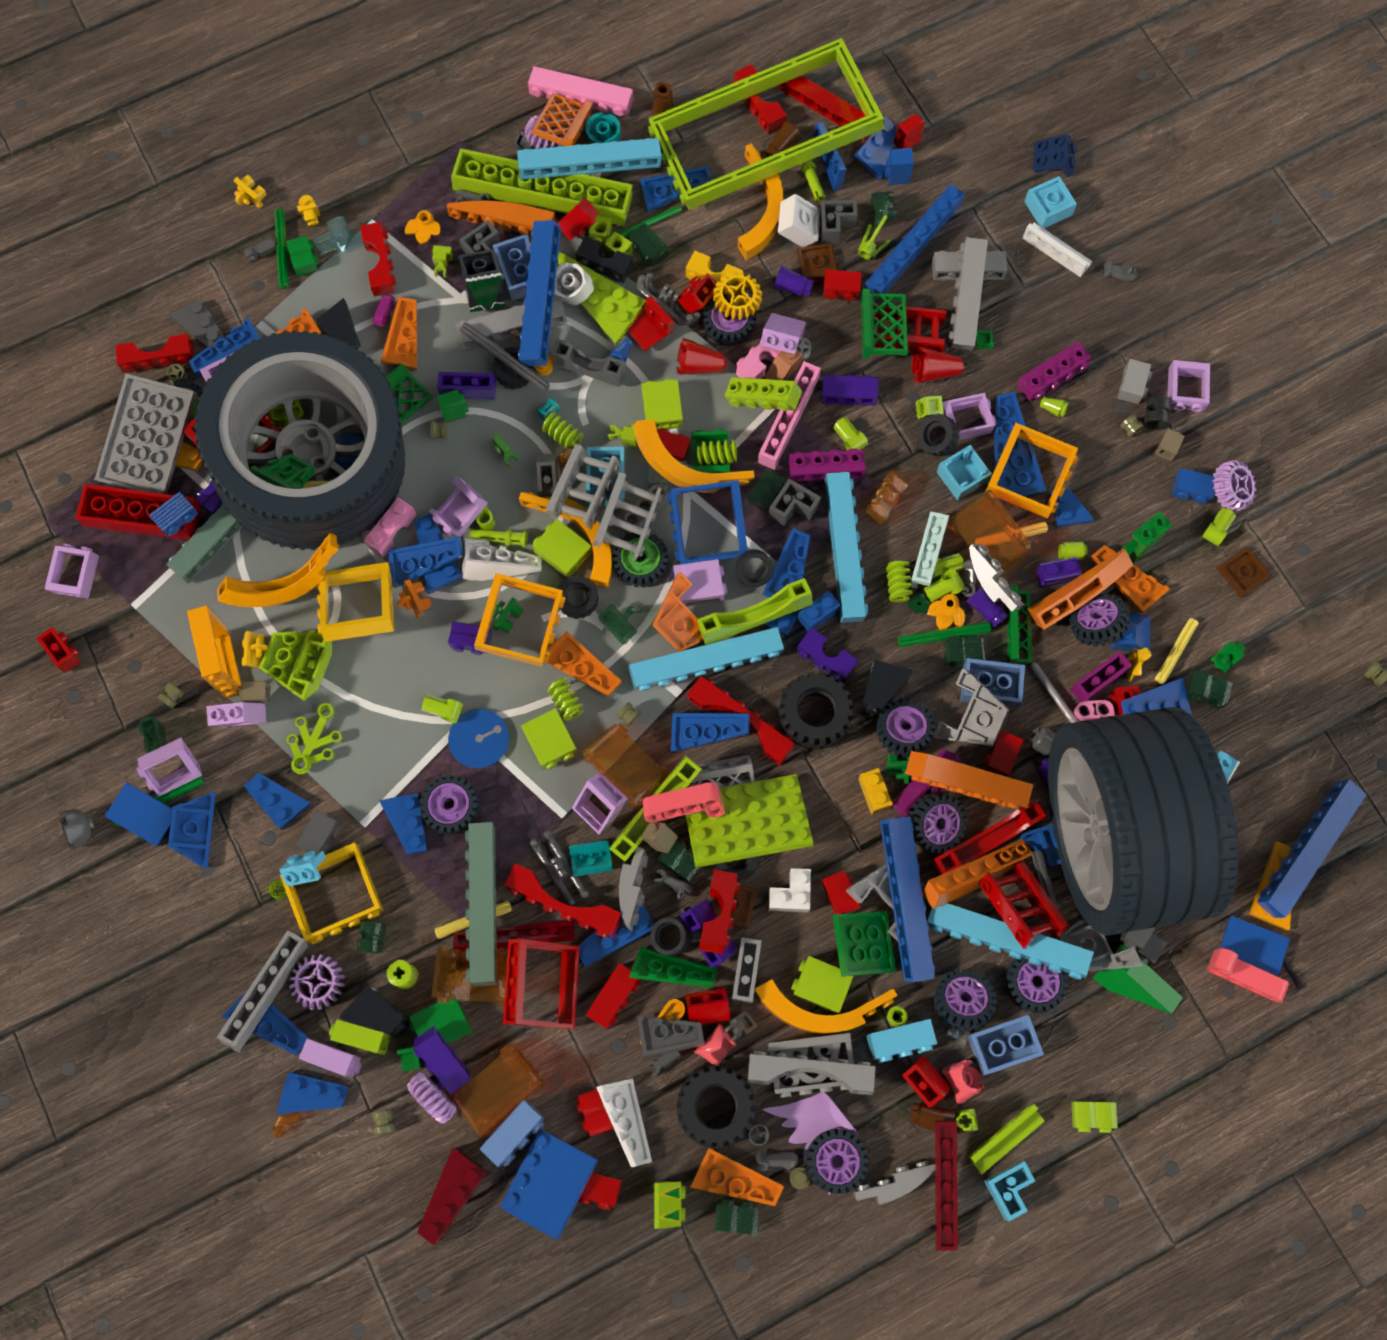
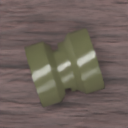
M1375 660L1364 671L1363 675L1366 678H1371L1374 684L1380 687L1387 680V669H1383L1381 664Z
M168 683L165 687V692L160 693L157 698L173 709L176 706V700L182 698L185 693L171 683Z
M393 1110L372 1113V1119L376 1124L374 1135L395 1131V1125L392 1123Z

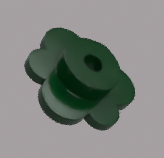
M923 593L912 595L908 607L913 609L915 614L919 612L924 614L928 611L930 601L926 599V595Z

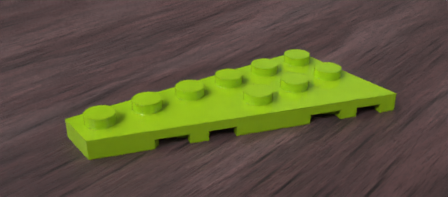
M559 252L557 267L563 263H575L590 275L594 290L580 304L617 346L646 306L645 300Z

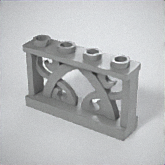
M850 1033L768 1043L769 1056H775L777 1051L780 1054L788 1055L787 1058H796L793 1056L794 1051H799L801 1056H807L808 1048L812 1047L814 1054L818 1058H827L829 1062L843 1060L838 1059L840 1044L845 1043L847 1060L850 1061V1064H854ZM826 1047L828 1049L826 1055L831 1054L830 1058L820 1054L821 1048ZM803 1072L788 1074L786 1079L789 1077L793 1079V1084L790 1086L782 1085L779 1079L773 1082L774 1094H779V1098L791 1097V1092L799 1091L800 1095L812 1094L813 1089H820V1093L831 1092L832 1087L840 1086L841 1090H847L842 1084L830 1078L832 1083L820 1084L827 1077L819 1074L816 1078H812ZM799 1079L809 1084L808 1086L797 1087Z

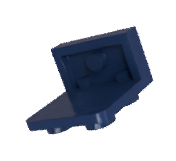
M1069 134L1035 142L1033 171L1035 173L1061 168L1066 177L1073 176V170L1076 167L1074 156L1077 152V146Z

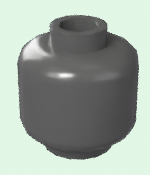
M1046 727L1034 729L1029 737L1031 748L1042 755H1049L1051 743L1056 733Z

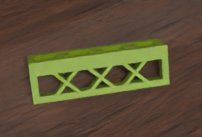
M1029 1104L967 1157L980 1174L987 1171L1045 1122L1037 1112L1038 1108L1035 1104Z

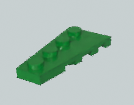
M640 946L630 978L712 988L718 969L675 956L663 955L655 950Z

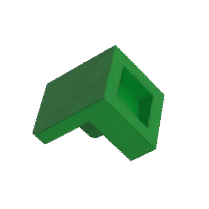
M415 1047L397 1050V1055H400L402 1072L424 1069L423 1058L419 1059L413 1051Z

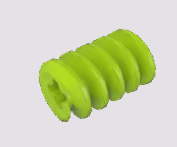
M556 412L551 413L543 424V432L548 433V436L551 438L554 437V440L559 442L561 446H565L567 450H572L575 444L578 445L581 442L584 433L581 432L577 435L578 428L572 431V424L566 427L567 420L560 422L562 416L559 415L554 418Z
M732 439L731 445L728 444L727 440L724 441V445H721L720 441L717 440L716 446H714L712 441H710L709 446H706L705 441H703L702 446L699 447L698 445L697 447L699 465H703L704 462L710 465L712 461L714 464H718L719 459L722 464H725L726 460L729 463H733L735 459L737 462L735 440Z
M894 561L887 564V579L889 580L888 586L890 587L888 592L891 594L889 596L891 602L909 601L908 595L913 594L912 590H907V588L912 587V584L906 583V581L911 580V576L905 575L910 573V569L905 568L910 565V562Z
M564 677L554 681L548 687L547 692L552 696V701L556 702V708H560L559 713L563 715V720L571 721L580 716L584 710H579L583 704H576L579 697L572 698L575 690L568 691L571 684L565 685L564 683L568 678Z
M404 960L393 962L387 970L388 981L401 989L413 987L419 976L418 970Z

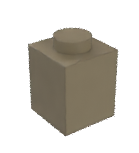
M1167 429L1154 454L1172 461L1185 436L1176 430Z
M266 681L242 682L239 697L243 702L270 705L271 686Z
M650 822L641 838L654 850L669 853L678 836L665 824Z

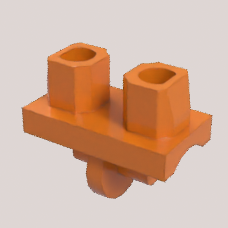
M410 579L404 581L405 586L402 588L403 592L399 593L401 599L397 601L398 607H405L407 611L412 609L416 618L421 617L423 611L431 608L432 603L429 597L419 598L418 595L424 592L421 581L412 583Z

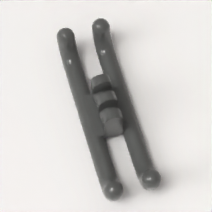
M647 273L646 277L645 275L639 276L637 288L641 295L646 299L652 296L676 324L686 326L698 321L701 316L699 311H696L693 315H687L676 306L681 294H675L676 290L670 289L671 286L669 284H666L660 293L652 285V273Z
M546 830L544 837L557 857L549 860L536 839H532L530 845L569 906H574L575 900L562 880L570 877L583 898H587L589 892L578 876L573 877L572 865L552 833Z

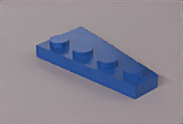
M823 121L816 122L814 129L815 137L829 132ZM837 149L821 156L833 191H838L844 182L846 167Z
M708 166L684 170L692 189L712 181ZM669 174L640 179L647 212L680 199L679 195L681 193L676 191L673 184L674 178H670Z
M248 317L243 320L244 324L237 328L235 326L230 330L231 333L224 339L220 337L216 340L212 348L207 347L189 361L197 377L202 375L200 369L234 353L233 351L239 350L244 344H249L254 339H260Z
M431 513L414 521L418 544L444 540L436 522L432 519ZM455 561L424 575L428 594L463 579Z
M792 529L775 565L772 577L768 581L762 595L769 598L787 584L803 579L810 535L797 529Z
M454 537L388 550L392 586L397 588L404 585L406 580L410 579L412 581L463 557L461 538Z
M673 713L671 752L748 735L750 715Z
M246 992L222 1016L224 1019L228 1020ZM272 1004L252 1032V1034L295 1056L302 1051L306 1040L309 1039Z

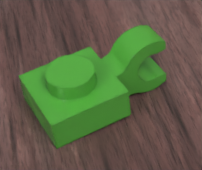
M498 433L492 437L494 443L492 447L497 454L504 456V462L507 467H511L508 461L510 458H514L517 462L519 461L517 454L510 450L508 444Z

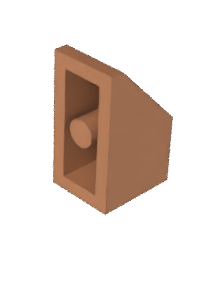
M796 350L795 354L781 351L776 356L764 378L786 381L802 364L803 354Z

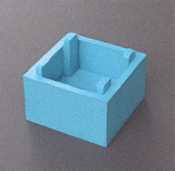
M1060 176L1029 189L1024 201L1038 225L1043 229L1072 216L1077 205Z
M971 445L942 461L937 469L938 475L957 501L988 483L992 474Z

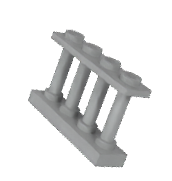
M575 444L546 507L549 516L558 519L562 512L583 518L586 527L592 529L593 524H596L600 508L605 505L606 495L612 489L613 479L620 471V463L617 457L612 456L609 463L587 456L581 445ZM588 464L605 469L606 471L602 479L580 473L579 470L582 465ZM580 480L597 485L598 488L595 495L572 489L574 481ZM569 496L591 502L587 512L566 506L564 503Z
M619 472L593 546L600 548L602 543L608 542L634 552L632 560L636 561L637 557H641L644 552L645 546L642 544L644 539L647 540L650 535L651 529L648 527L650 522H654L657 512L654 510L656 505H660L663 495L660 494L662 488L658 487L655 494L627 484L628 482L625 481L627 474ZM620 491H627L651 500L650 510L648 511L621 501V498H619ZM614 508H621L645 517L646 521L643 528L615 518V515H612ZM608 525H614L640 535L637 545L609 535L606 532Z

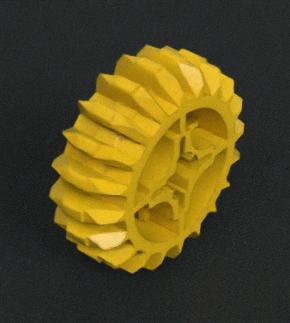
M736 271L734 276L728 273L726 278L722 277L721 281L716 284L713 296L715 307L719 308L720 314L725 312V317L727 318L731 315L732 320L737 316L741 320L742 316L748 319L749 314L754 315L755 310L759 309V304L762 302V291L760 290V284H756V279L750 280V274L745 277L743 272L737 275ZM745 289H747L751 293L752 298L749 297L747 293H745ZM723 294L727 295V298L730 299V304L725 300Z

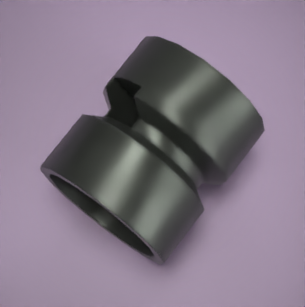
M1154 396L1147 400V413L1144 420L1146 428L1151 430H1164L1168 428L1171 410L1170 399Z

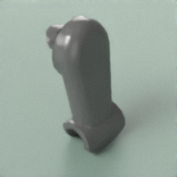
M457 190L454 194L457 199L456 202L490 201L487 193L480 195L466 190Z
M1107 261L1100 269L1102 277L1112 276L1126 282H1131L1137 277V271L1134 267L1112 265L1111 261Z
M969 559L963 565L965 571L962 581L965 587L961 594L965 597H971L977 592V575L972 560Z
M662 869L656 872V875L661 877V879H655L654 883L656 885L665 884L678 892V899L682 896L681 900H683L685 895L691 894L692 888L688 883L667 875Z
M761 1151L756 1156L758 1167L761 1171H766L768 1167H783L788 1171L792 1168L794 1170L799 1161L797 1155L793 1152L766 1154Z

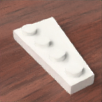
M633 1079L596 1087L630 1166L635 1167L652 1162Z

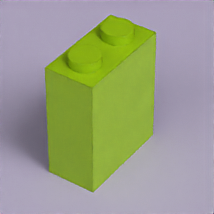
M678 379L641 383L645 420L655 419L656 428L658 429L683 427Z
M558 519L548 524L543 535L538 536L532 546L535 554L566 578L571 577L592 553L591 545Z
M556 708L521 725L542 770H551L558 765L557 763L563 760L569 761L578 753Z
M808 956L807 960L802 959L798 969L802 973L799 979L795 978L791 990H794L793 996L839 1014L853 976L841 977L840 968Z
M337 1019L331 1025L329 1031L330 1040L382 1055L386 1054L391 1038L390 1034Z

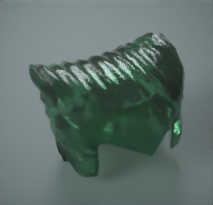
M892 191L875 192L869 198L874 210L875 228L878 227L884 215H887L884 223L898 218L895 216L897 210L893 208L894 197L888 196L893 194Z

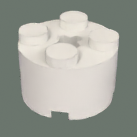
M561 264L557 267L555 294L572 305L584 302L594 290L590 275L578 264Z

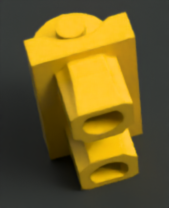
M247 175L241 180L236 177L233 180L238 185V190L234 193L237 204L249 205L251 201L258 208L263 206L261 200L267 194L260 185L254 190L251 189L256 184L250 176Z
M309 195L302 196L299 199V206H297L300 215L308 223L309 227L319 225L317 216H321L315 201Z
M250 631L245 632V637L242 640L244 648L243 666L259 668L264 652L268 648L264 644V634H255Z

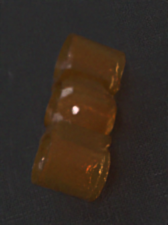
M896 470L891 471L886 476L882 487L877 491L876 499L871 501L865 512L878 524L884 523L890 516L892 508L899 501V495H902L907 489L909 482Z

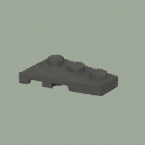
M203 299L170 314L173 320L190 332L206 348H212L220 337L224 339Z
M637 1016L643 1056L645 1058L705 1045L701 1023Z

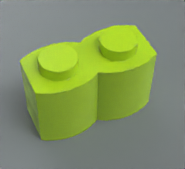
M1071 1102L1072 1127L1078 1128V1132H1091V1128H1099V1133H1112V1129H1117L1116 1103Z

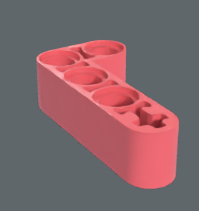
M712 782L649 796L642 800L644 817L647 822H657L704 810L709 817L713 818L720 817L725 813L721 791L718 785Z
M1224 948L1214 950L1207 968L1209 972L1272 1001L1283 1003L1289 982L1237 959L1238 954Z

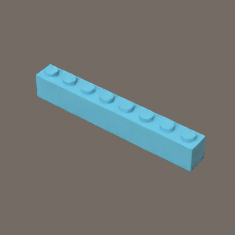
M658 138L586 145L578 144L575 146L552 148L543 147L540 149L517 151L520 180L661 167V151Z
M849 472L827 473L825 477L838 602L841 605L839 610L841 623L863 621L866 615H868V605L864 604L866 587L865 585L862 586L864 569L860 567L862 552L861 549H858L860 535L859 531H856L855 526L858 524L857 514H854L853 509L856 505V500L851 492L854 484Z
M778 627L633 663L629 665V672L634 690L645 691L651 689L652 685L658 684L661 687L670 684L669 681L677 680V682L687 680L688 676L691 675L700 677L706 675L707 671L720 672L725 670V667L731 665L732 668L742 666L743 662L746 661L755 663L761 661L762 657L775 658L780 656L779 653L784 650Z
M948 903L936 909L932 908L927 921L928 925L931 926L930 929L935 932L942 933V931L950 933V936L961 940L963 937L969 939L971 944L981 946V944L987 945L994 952L1001 953V950L1008 952L1009 956L1020 960L1023 957L1028 959L1029 963L1041 966L1043 964L1049 966L1051 971L1057 973L1064 971L1069 973L1070 977L1081 980V978L1086 979L1094 953L1093 951L1041 934L1035 935L1029 946L1023 949L1005 922Z

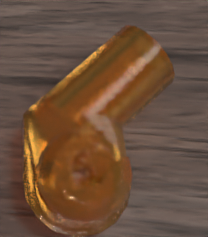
M299 1112L280 1116L273 1127L274 1137H283L290 1124L300 1122Z

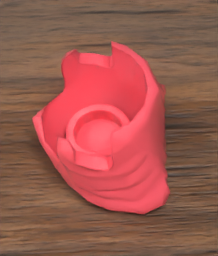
M719 1022L712 1034L705 1040V1045L699 1046L694 1053L699 1054L713 1065L718 1066L728 1052L736 1046V1043L731 1040L733 1037L724 1031L725 1028Z
M971 1060L952 1063L944 1066L941 1070L951 1084L958 1104L966 1102L984 1088V1083L979 1085L981 1071L969 1066L973 1063Z

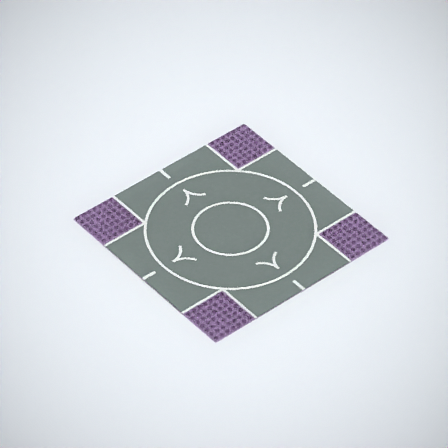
M459 140L367 223L381 222L383 229H387L389 239H386V244L390 245L391 255H389V259H392L394 270H391L392 275H395L397 285L394 286L395 293L388 294L395 297V304L385 327L374 325V315L382 296H373L368 272L378 264L379 256L374 252L366 251L360 230L261 320L254 329L260 338L265 335L270 336L279 329L283 330L287 327L289 321L299 317L302 314L301 311L305 308L316 323L317 318L344 298L349 307L361 344L358 351L364 352L367 358L370 357L373 363L379 366L380 372H383L385 377H387L397 368L382 364L381 359L398 297L417 301V371L407 369V371L432 394L433 398L401 425L405 447L404 477H402L403 482L400 486L399 494L396 495V499L399 497L411 505L417 516L406 530L400 528L393 538L394 545L390 550L418 545L414 521L430 514L429 510L431 508L436 511L439 510L457 486L452 481L458 476L472 486L488 502L487 507L496 523L492 531L506 532V530L511 529L513 532H528L526 548H523L521 545L507 546L505 543L490 542L489 545L498 548L502 545L506 546L508 551L516 552L519 550L538 556L534 553L533 542L538 536H542L548 524L556 519L551 518L546 512L521 506L519 496L521 492H532L539 497L536 465L538 454H556L559 481L572 453V450H567L565 446H561L559 442H556L554 437H549L548 433L546 434L542 430L545 421L541 419L536 410L538 408L541 409L547 403L548 398H552L561 408L559 412L556 411L554 418L560 415L562 416L560 422L567 420L566 427L572 424V431L575 428L579 429L577 435L581 432L584 433V437L578 445L583 447L586 454L587 447H624L625 474H627L625 481L628 482L627 484L646 491L653 485H661L665 488L666 503L657 512L654 522H650L648 527L651 529V534H656L659 539L661 538L667 547L669 563L664 577H661L658 583L654 582L652 586L646 585V588H642V586L636 588L634 585H627L616 574L613 565L615 545L609 543L613 568L612 580L609 589L595 585L599 598L596 610L590 616H586L583 619H574L567 617L559 609V624L554 626L552 632L555 633L554 644L567 631L622 681V684L609 697L545 662L543 667L490 653L475 655L469 650H464L463 652L452 650L448 644L452 622L480 626L493 579L484 581L461 579L428 594L425 576L423 575L411 582L421 581L424 592L418 596L420 599L429 597L432 603L431 608L423 611L422 616L416 618L412 609L407 611L405 607H398L397 601L401 599L399 593L403 592L402 588L405 584L397 588L393 587L394 631L332 641V656L320 687L304 701L261 669L243 666L244 648L242 640L247 631L255 634H264V644L268 646L273 633L318 631L317 623H320L317 609H320L317 595L320 594L318 585L294 600L266 607H241L218 602L217 588L226 576L252 582L283 578L303 567L316 550H300V548L294 550L290 547H280L279 544L273 545L267 540H262L260 536L256 537L243 526L200 573L187 584L166 564L169 562L170 557L176 554L188 540L83 527L75 519L84 484L121 488L94 480L96 472L44 519V523L66 544L75 546V549H81V547L93 549L92 552L99 555L96 572L199 670L200 667L187 611L207 606L229 629L241 683L266 681L271 686L270 705H265L267 723L257 725L292 759H294L290 745L286 742L288 735L295 734L299 738L298 746L301 753H303L305 748L299 728L295 725L296 718L304 717L308 721L307 729L311 736L320 717L318 707L323 703L330 704L334 708L335 714L331 719L327 720L319 739L330 735L333 731H339L343 739L340 743L332 742L313 750L310 757L322 753L325 748H330L334 752V758L331 761L323 760L311 765V769L307 773L461 919L466 917V908H469V900H466V888H469V881H466L465 874L466 869H469V861H466L465 851L469 849V842H466L465 831L462 833L458 832L456 835L441 834L430 828L423 819L428 852L407 855L379 800L418 793L421 799L422 792L426 790L425 787L430 785L432 780H437L440 776L456 775L468 781L476 790L480 802L479 814L473 823L493 822L495 827L497 889L509 876L514 864L519 865L533 851L530 841L536 839L540 843L545 838L544 832L546 830L551 832L570 812L586 782L599 772L605 775L696 678L695 675L688 676L687 680L681 682L672 680L669 681L670 684L659 687L656 684L652 685L649 690L640 691L639 689L634 690L629 672L630 664L677 653L652 626V623L675 579L673 566L680 565V561H676L675 550H678L677 542H673L672 531H676L675 523L671 524L670 512H673L672 504L668 505L667 493H670V489L680 487L669 482L654 470L638 445L637 448L623 446L621 438L615 440L608 438V434L615 433V431L610 430V425H615L623 430L624 426L631 427V424H635L636 421L645 420L641 383L678 379L683 427L667 429L671 433L686 435L691 441V432L697 430L707 432L722 429L728 431L729 445H731L732 439L735 440L737 462L734 459L733 463H729L730 472L754 470L755 476L749 485L740 486L747 549H757L766 553L772 562L773 570L793 528L810 535L806 561L831 536L825 480L796 482L821 497L820 506L811 520L795 511L785 526L768 517L770 506L788 479H790L789 454L795 452L811 453L813 451L829 452L838 449L803 420L799 419L776 469L774 470L758 463L759 452L780 409L766 410L764 408L751 409L742 406L739 408L731 406L724 395L731 377H740L736 375L737 366L728 359L727 367L721 373L677 375L676 367H680V364L677 362L680 342H683L682 338H687L712 350H717L687 325L680 326L674 321V332L647 351H644L627 331L619 344L626 338L633 343V346L626 361V374L620 387L553 365L551 374L541 376L550 383V387L546 392L541 391L530 382L520 389L505 388V386L499 384L495 377V400L465 399L469 412H466L467 417L447 423V440L442 438L431 439V421H436L437 423L445 421L437 399L439 395L437 389L438 373H494L493 362L495 356L481 346L463 351L455 324L462 320L477 318L480 315L492 314L498 310L510 309L516 305H524L525 298L511 301L502 276L506 306L470 313L458 256L464 255L459 239L480 226L481 223L454 219L448 214L447 203H454L457 200L454 196L456 191L452 188L451 176L459 150L461 148L474 151L463 141ZM490 198V201L507 202V201H502V200H497V199ZM426 210L433 215L434 221L439 223L440 234L437 236L431 235L428 242L420 244L415 234H405V227L408 221L415 219L420 211ZM495 227L499 232L501 242L522 236L519 232L505 231L502 228ZM561 231L559 252L576 261L575 253L583 240L575 237L570 241ZM527 235L530 244H532V236ZM434 245L452 247L454 257L453 261H449L448 267H445L447 271L446 278L443 276V271L438 272L437 277L434 275V268L437 267L432 259ZM604 274L601 275L638 297L646 299L639 292L637 284L627 277L626 281L622 283L620 281H613ZM561 299L567 322L551 326L548 349L550 358L557 339L574 344L581 352L594 358L604 359L611 356L610 352L617 346L605 334L599 324L593 320L581 304L572 305ZM520 335L494 343L502 349L512 346L520 347ZM505 365V371L508 375H518L517 372ZM203 375L194 382V384H198L202 389L207 385ZM409 378L402 383V388H412V381ZM394 392L396 399L399 400V392ZM402 392V400H412V392ZM415 392L414 400H422L426 395L423 392ZM310 398L298 399L305 414L300 420H311L314 412L313 401ZM321 400L322 414L320 423L327 429L350 418L349 414L341 407ZM401 404V412H408L411 409V404ZM355 426L346 432L362 433V430L359 426ZM497 433L508 444L510 450L518 456V462L514 458L508 460L511 464L510 468L506 466L504 456L497 454L492 447L494 445L492 437ZM251 434L248 449L251 452H255L268 438ZM313 434V435H310L309 437H310V438H315V437H317L318 435H317V434ZM184 435L183 442L198 449L197 446L187 436ZM690 447L684 466L692 469V447ZM319 463L315 467L321 468L324 466V464ZM204 464L201 465L198 471L175 466L167 494L176 495L180 491L184 497L196 499L198 492L206 489L211 480ZM587 464L581 466L580 473L586 474ZM330 471L329 476L324 481L336 479L335 474ZM866 472L864 478H853L854 487L851 489V492L856 500V505L853 507L854 511L878 486V482ZM311 477L308 481H316V479ZM576 480L572 489L586 493V482ZM731 487L719 488L716 493L688 492L677 494L685 557L739 550ZM625 491V502L635 505L641 498L638 495ZM572 496L567 497L587 510L589 509L587 501ZM202 507L196 530L202 527L211 515ZM643 507L642 509L649 510L650 508ZM600 508L598 513L599 523H601L606 508ZM614 508L612 515L624 521V516L628 511ZM558 517L559 521L590 544L585 534L575 524L562 517ZM476 519L460 537L463 550L464 539H470L471 528L480 529ZM489 519L483 520L482 523L488 522ZM630 520L628 523L636 524L637 521ZM437 524L444 539L458 537L454 534L452 536L448 535L443 530L444 526ZM376 525L371 526L369 531L363 532L362 536H356L355 540H348L343 545L338 544V551L329 559L328 565L324 568L325 572L388 562L390 566L388 553L384 558H381L369 550L364 542V539ZM608 525L606 530L609 535L619 539L621 537L625 538L627 533L629 535L632 534L614 525ZM593 550L591 555L573 575H582L590 579L594 562ZM641 556L638 557L636 560L642 562L646 558ZM463 557L455 560V563L463 577ZM739 557L718 560L719 566L723 565L724 576L721 579L722 583H726L727 594H724V600L720 601V598L688 602L686 607L698 619L715 612L724 613L741 610L768 599V597L762 595L767 583L759 587L745 585L738 577L735 568ZM542 558V569L540 572L510 576L556 589L566 579V577ZM759 558L748 560L743 568L744 574L752 579L758 578L765 571V563ZM381 579L329 587V624L382 616ZM502 586L496 605L502 600L505 602L502 608L504 610L511 598L514 597L517 600V604L524 611L519 619L511 614L508 615L506 619L514 624L509 633H505L500 629L498 631L494 630L493 624L500 615L498 614L495 619L492 618L490 645L539 658L555 599ZM573 589L568 595V601L574 606L584 604L587 599V595L582 589ZM735 634V635H733V636H730V637H728V638L722 639V640L717 641V642H721V641H725V640H728V639H732V638H734L737 634ZM702 640L685 650L705 646V642ZM564 677L568 678L564 684H571L568 691L575 690L572 698L579 697L576 704H583L579 710H584L580 716L571 721L563 720V715L559 713L560 708H556V702L552 701V696L547 692L548 687L554 681ZM239 694L235 695L234 698H229L233 703L243 702ZM429 694L441 699H453L462 703L463 708L460 716L476 709H484L496 713L503 719L509 731V744L504 755L496 763L484 768H471L458 762L452 755L448 743L449 732L453 723L443 720L440 716L422 711L424 697ZM628 702L632 704L635 710L641 712L639 718L630 727L625 724L623 719L617 718L619 711ZM556 708L578 753L569 761L563 760L557 763L558 765L551 770H542L521 725ZM330 710L324 712V715L330 714ZM304 720L299 721L298 725L302 726ZM335 734L333 740H337L339 734ZM295 737L290 739V743H294L296 741ZM326 752L325 757H330L331 752ZM301 762L299 765L303 768L305 762ZM454 801L447 802L445 808H453Z

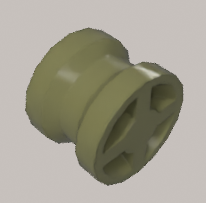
M172 364L166 370V375L172 384L175 381H178L180 384L181 380L188 382V374L180 364Z
M1134 414L1128 417L1120 427L1127 431V435L1130 438L1141 431L1144 425L1138 422L1137 416Z
M431 421V439L442 438L447 440V421H442L441 423Z
M628 702L619 711L617 718L623 719L625 724L630 727L639 718L641 712L635 710L632 704Z

